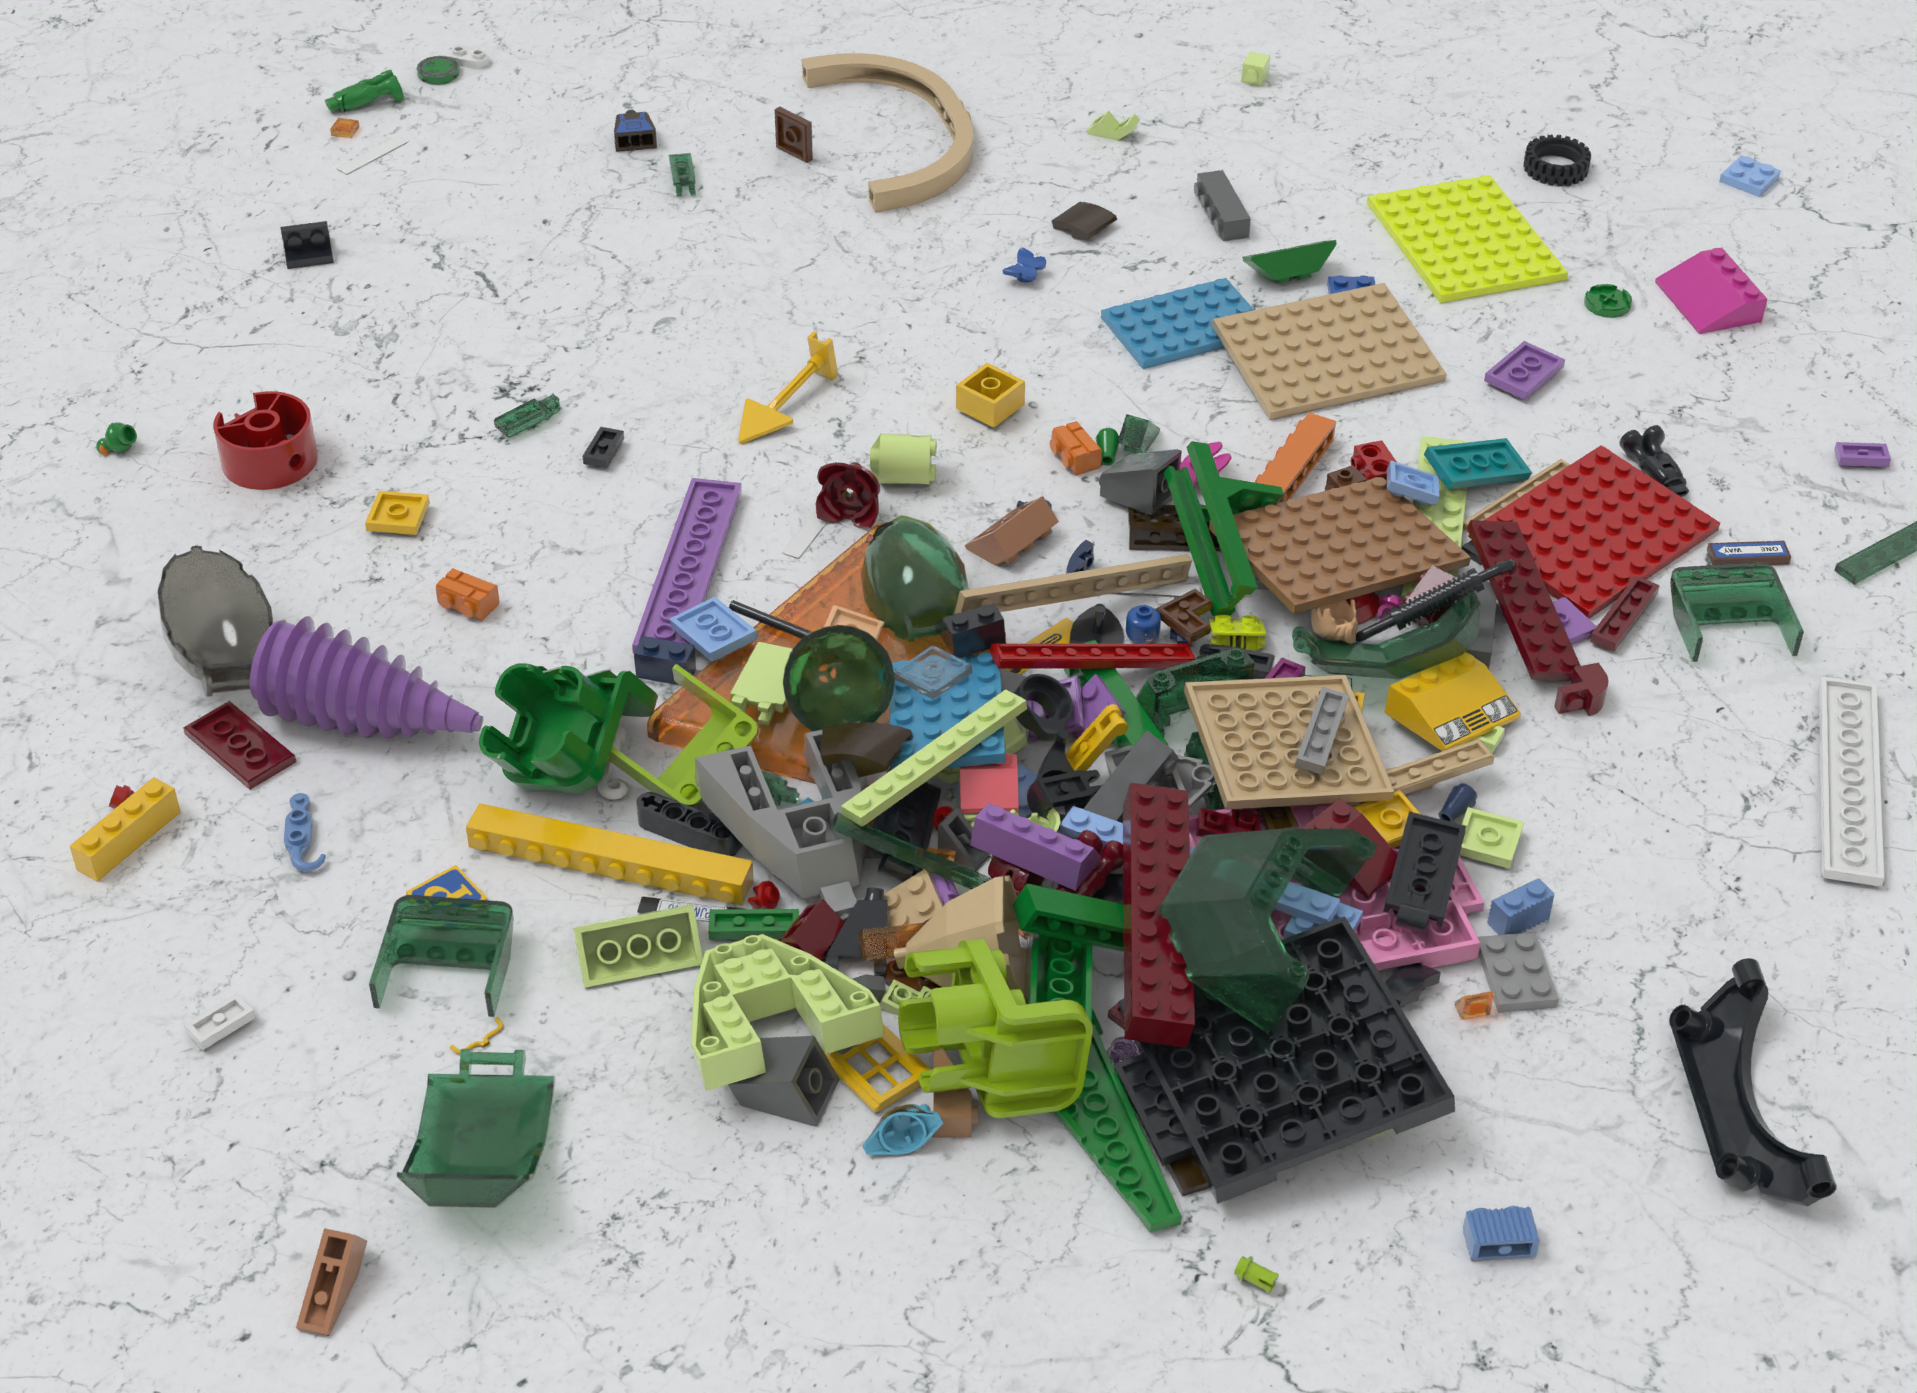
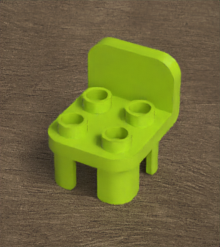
M984 939L962 940L956 948L910 952L906 955L904 970L909 977L953 973L951 987L935 988L931 990L930 997L906 999L899 1005V1033L902 1045L907 1053L922 1054L934 1052V1050L942 1048L944 1051L957 1049L964 1063L961 1065L936 1067L932 1070L921 1072L919 1084L925 1093L975 1088L985 1111L995 1118L1055 1112L1068 1107L1076 1101L1083 1090L1093 1034L1092 1023L1079 1003L1071 1000H1059L1026 1004L1022 991L1020 989L1010 990L1006 983L1007 970L1002 951L999 949L990 950Z

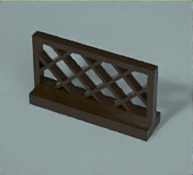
M1164 505L1153 515L1128 507L1129 549L1190 550L1182 525L1176 521L1179 519L1175 505ZM1156 519V520H1158V521H1157V522H1152V521H1150V520ZM1209 530L1215 550L1221 551L1217 537Z

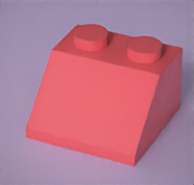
M1006 753V762L960 767V804L962 814H979L988 803L999 806L1008 812L1013 809L1019 813L1017 754Z

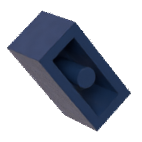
M642 636L634 652L636 676L642 679L679 685L674 680L672 668L677 664L692 676L696 671L694 645Z

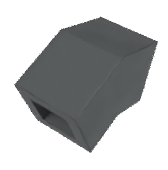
M865 974L853 978L854 981L868 988L878 1003H881L886 992L883 976Z

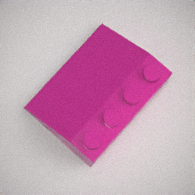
M1723 248L1701 251L1660 275L1655 280V283L1699 334L1759 323L1763 320L1767 304L1766 296Z

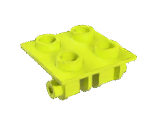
M1216 615L1215 618H1209L1212 635H1216V637L1211 636L1210 645L1230 646V635H1232V647H1236V636H1240V648L1243 649L1244 636H1246L1245 649L1259 651L1260 648H1265V637L1260 636H1266V631L1262 619H1258L1257 616L1244 615L1242 619H1231L1229 615Z

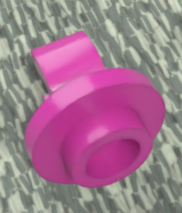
M1388 594L1386 597H1380L1379 604L1381 606L1377 611L1378 619H1382L1383 614L1389 612L1388 609L1394 606L1398 608L1399 604L1403 605L1401 603L1402 600L1391 594Z

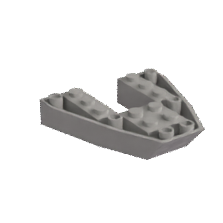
M823 730L805 733L804 757L823 800L777 810L751 746L695 758V782L703 802L758 862L803 899L821 895V887L849 881L851 887L860 885L868 838V823L862 827L843 816L841 805L867 788V776L858 778L852 759L828 765L823 764L820 756Z

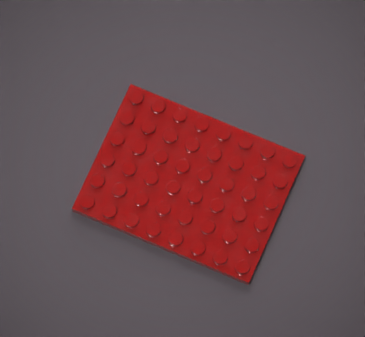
M1602 445L1485 519L1487 521L1517 522L1548 593L1557 599L1566 597L1588 619L1616 601L1635 576L1647 580L1717 532L1720 526V522L1709 514L1703 512Z

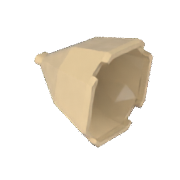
M1010 875L995 877L948 901L907 942L906 947L894 949V957L898 968H904L906 955L910 952L956 948L962 940L984 939L990 950L999 949L1002 951L1006 962V983L1009 989H1020L1024 996L1027 948H1022L1020 945L1018 929L1021 928L1012 905L1017 895ZM953 973L923 977L941 987H951Z

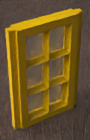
M884 1024L883 1037L825 1054L838 1077L874 1113L882 1111L920 1087V1073L931 1070L916 1054L907 1053L901 1040Z

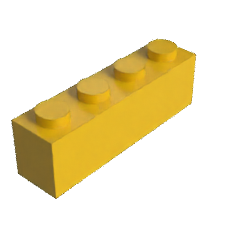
M153 777L69 846L76 870L97 882L181 813L175 788Z

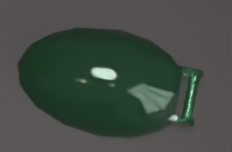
M901 515L877 526L866 549L861 569L864 601L870 612L874 613L877 620L885 622L884 628H889L895 632L896 637L903 640L907 639L908 642H914L916 638L940 635L935 624L942 618L955 614L959 592L969 589L963 561L949 538L922 519Z

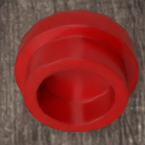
M116 785L109 807L115 809L135 792L131 790L130 786L124 785L121 787Z

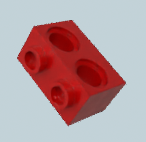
M1382 440L1355 445L1353 456L1350 459L1351 466L1353 465L1367 480L1383 477L1387 481V468L1390 461L1397 462Z

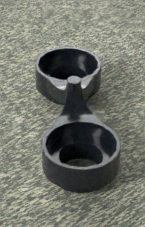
M1045 674L1029 675L1013 693L1026 701H1034L1043 706L1048 714V719L1037 715L1028 705L1027 709L1019 714L1016 719L1023 727L1032 731L1038 739L1054 743L1045 756L1034 782L1041 778L1075 772L1065 753L1066 740L1069 734L1064 730L1067 720L1072 714V698L1067 689L1053 677ZM1031 784L1027 791L1029 808L1032 813H1038L1039 817L1049 820L1047 815L1052 808L1044 810ZM1090 800L1064 805L1065 814L1059 813L1060 821H1063L1073 806L1084 809Z

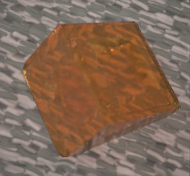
M1490 991L1467 995L1455 1001V1008L1461 1020L1490 1015L1494 993Z

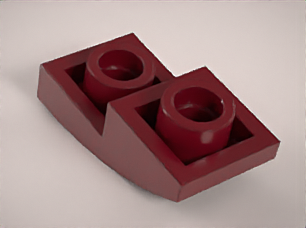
M1201 808L1197 818L1196 836L1224 841L1255 840L1259 836L1260 815L1241 809H1231L1230 814L1227 815Z

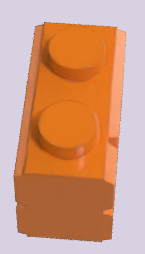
M1077 421L1068 423L1066 426L1062 425L1053 428L1052 439L1049 442L1050 448L1054 454L1057 453L1061 457L1064 467H1069L1076 476L1086 473L1087 470L1092 471L1100 468L1102 450Z
M454 568L435 587L437 601L443 608H451L461 612L466 617H474L481 621L500 602L497 585Z

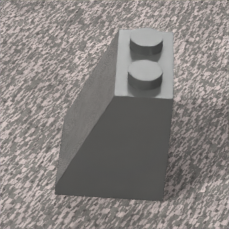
M1174 449L1126 455L1101 474L1099 478L1100 497L1153 515L1173 499L1164 472L1169 466H1173L1175 471H1180L1182 451Z
M815 1036L759 1038L762 1045L766 1073L728 1084L736 1099L743 1107L810 1126H817L840 1079Z

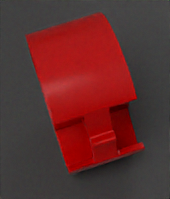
M276 391L253 393L255 408L242 415L235 413V419L225 424L223 414L221 412L217 413L213 422V429L224 475L234 484L255 490L277 489L301 480L315 467L318 460V451L311 413L306 403L300 398ZM288 434L294 435L290 439L286 438Z

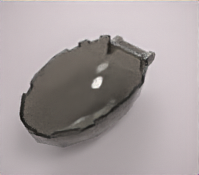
M195 545L191 547L189 552L180 555L175 553L162 570V577L157 592L163 637L174 659L187 673L202 683L206 697L213 696V693L250 689V672L255 652L264 633L273 624L271 606L260 583L252 574L248 575L245 572L243 564L239 560L220 549L219 553L202 550V546Z

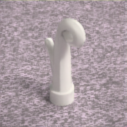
M618 726L612 745L619 751L624 746L627 734L623 727ZM610 761L607 762L603 778L597 784V787L603 797L609 800H619L627 794L629 785L621 779L611 780L615 765Z

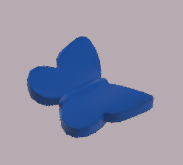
M1022 247L1018 250L1016 265L1002 269V274L1017 277L1020 282H1032L1037 278L1036 270H1043L1046 267V259L1042 256L1034 257L1031 251Z

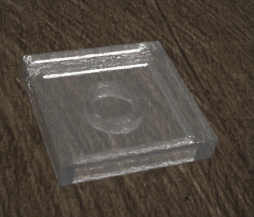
M932 645L893 673L896 681L934 700L972 674L973 670L971 664Z

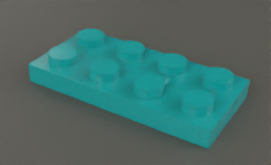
M1507 438L1427 447L1424 452V456L1448 489L1528 480L1532 474V471Z

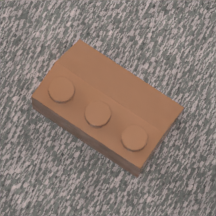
M1041 496L1013 509L964 546L968 551L993 565L1005 562L1007 565L1020 557L1018 555L1019 551L1025 552L1036 545L1034 540L1037 538L1041 540L1053 532L1051 528L1059 521L1045 498Z

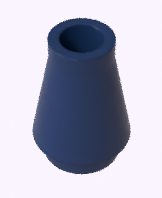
M1464 783L1454 786L1443 808L1438 813L1439 818L1454 822L1466 813L1468 807L1473 808L1476 805L1477 799L1475 790Z

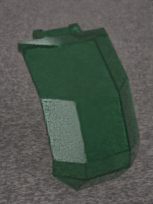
M1472 591L1451 605L1436 621L1378 644L1362 642L1348 644L1343 641L1323 640L1315 632L1311 634L1306 628L1298 626L1292 631L1293 647L1297 652L1308 654L1310 662L1328 674L1402 679L1463 655L1478 640L1481 603L1476 593Z
M461 1049L459 1074H428L427 1090L418 1136L403 1171L397 1172V1178L428 1206L500 1207L534 1179L546 1144L556 1076L524 1075L526 1063L525 1050L503 1053L472 1052V1049ZM472 1065H513V1075L471 1074Z

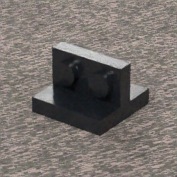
M327 221L280 227L287 269L334 263Z

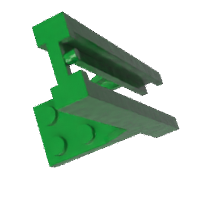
M1191 441L1186 448L1206 505L1199 503L1188 467H1182L1180 471H1175L1173 466H1169L1164 474L1204 594L1213 602L1212 610H1210L1211 615L1231 616L1236 611L1235 606L1246 595H1251L1258 588L1233 514L1267 505H1276L1284 496L1282 487L1220 477L1209 444ZM1210 520L1233 584L1231 586L1232 595H1230L1207 527V523Z

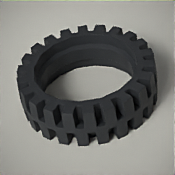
M1543 135L1539 136V139L1534 138L1533 141L1528 143L1523 167L1529 177L1533 176L1532 179L1535 181L1540 179L1542 184L1549 182L1548 185L1553 186L1554 183L1560 187L1563 184L1571 186L1572 183L1578 184L1579 181L1582 182L1587 177L1591 162V151H1589L1588 146H1585L1583 142L1578 143V140L1575 138L1570 140L1569 136L1561 138V135H1556V137L1547 135L1546 138ZM1544 156H1560L1570 159L1574 163L1557 165L1545 162L1540 158Z

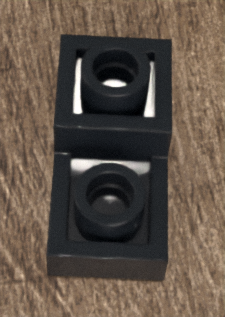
M1415 963L1402 968L1385 983L1402 1008L1407 1004L1419 1001L1420 990H1425L1426 987L1438 984L1441 972L1421 965V963Z

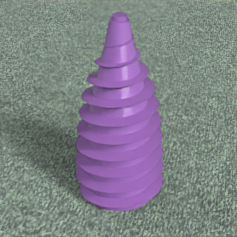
M309 616L302 618L296 625L288 623L286 620L274 622L264 633L252 662L250 672V691L252 697L257 700L259 708L264 715L275 716L279 714L287 722L299 719L300 723L307 727L318 723L324 731H331L338 727L340 732L345 735H351L358 730L366 738L372 737L380 731V734L385 739L393 738L400 731L408 738L415 736L420 730H425L428 734H433L437 730L473 733L474 731L479 732L483 724V716L479 715L478 711L453 699V695L448 696L440 691L436 680L431 684L422 680L423 673L420 666H417L409 673L406 670V660L403 655L397 656L391 663L388 661L386 646H379L372 654L370 653L368 638L361 637L352 645V637L348 630L340 631L334 638V632L329 623H323L315 631L314 621Z

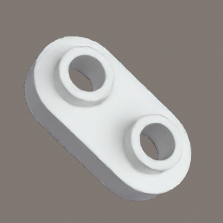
M455 46L449 51V57L457 60L459 66L482 69L490 64L489 54L481 49Z

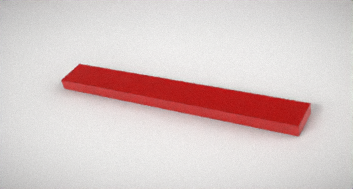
M991 644L989 650L998 669L1195 668L1197 664V659L1188 644Z

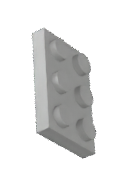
M1535 932L1478 937L1480 941L1478 955L1497 1012L1557 1008L1559 998Z

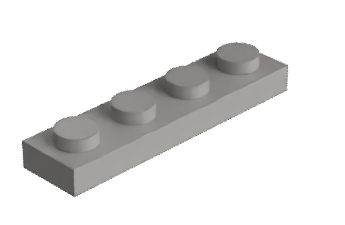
M1322 687L1301 744L1295 767L1323 775L1348 702V694Z

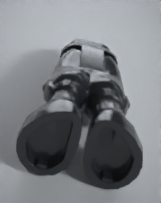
M1659 425L1649 427L1642 436L1637 430H1630L1621 437L1620 447L1627 455L1638 462L1639 468L1645 474L1680 497L1686 496L1689 493V489L1686 487V479L1683 477L1680 467L1670 454L1664 452L1661 448L1665 440V433Z

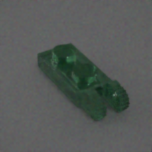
M691 153L669 155V165L676 196H682V186L687 185L690 195H696Z

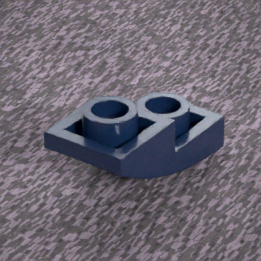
M1084 540L1076 548L1068 562L1066 574L1086 571V569L1092 566L1094 562V543Z

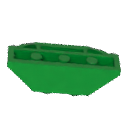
M1325 240L1243 256L1242 258L1243 262L1267 280H1276L1277 284L1290 282V277L1297 276L1298 280L1312 277L1311 273L1319 272L1337 245L1336 240Z

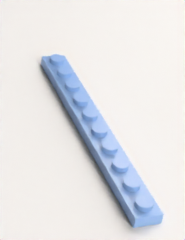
M1075 806L1071 808L1060 824V833L1076 839L1083 830L1093 831L1101 838L1103 848L1111 840L1123 844V823ZM1190 847L1191 880L1318 925L1332 921L1340 908V899Z

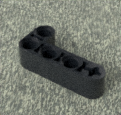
M653 792L643 793L636 800L638 824L644 830L690 848L732 857L743 846L716 816Z

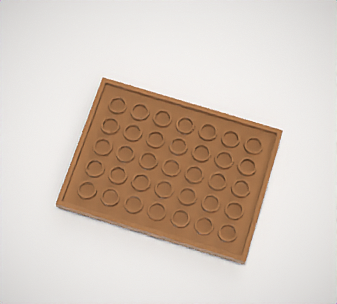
M1375 477L1367 481L1332 488L1296 499H1289L1276 503V505H1267L1233 514L1253 574L1293 614L1419 580L1420 576L1427 572L1432 565L1448 572L1469 566L1471 557L1405 497L1396 496L1387 490V481L1383 477ZM1210 520L1209 530L1216 536Z

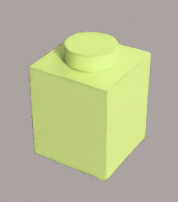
M1250 51L1243 62L1241 82L1262 86L1269 74L1270 55Z

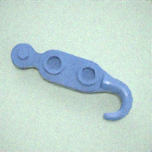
M298 793L290 798V806L293 810L290 811L285 819L284 843L291 856L292 865L300 871H312L321 867L325 862L326 855L321 854L318 860L310 863L302 860L303 854L311 844L312 818L311 814L306 811L310 806L309 796L304 793Z

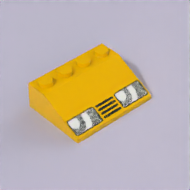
M1466 652L1389 685L1384 712L1441 751L1468 743L1493 731L1494 727L1504 726L1521 716V712L1487 666Z

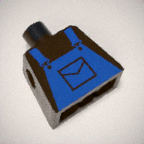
M628 110L624 114L616 115L614 127L616 152L657 148L656 129L647 112Z

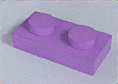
M1836 442L1834 449L1838 465L1849 467H1889L1891 461L1887 444Z

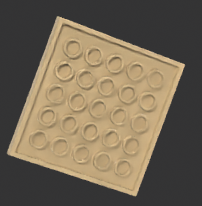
M1346 675L1185 682L1184 693L1225 809L1330 804L1338 799L1346 803L1392 800L1394 795L1393 787ZM1322 687L1349 695L1323 775L1295 767L1301 744Z

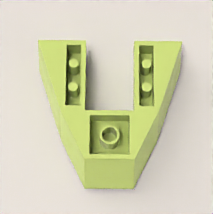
M764 934L751 935L743 940L730 944H720L713 949L706 950L694 986L691 1046L705 1091L766 1073L761 1041L749 1023L751 1021L796 1008L824 1053L828 1054L883 1037L884 1030L880 1004L868 988L811 954Z

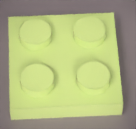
M1468 807L1462 825L1466 826L1460 856L1510 869L1524 822Z

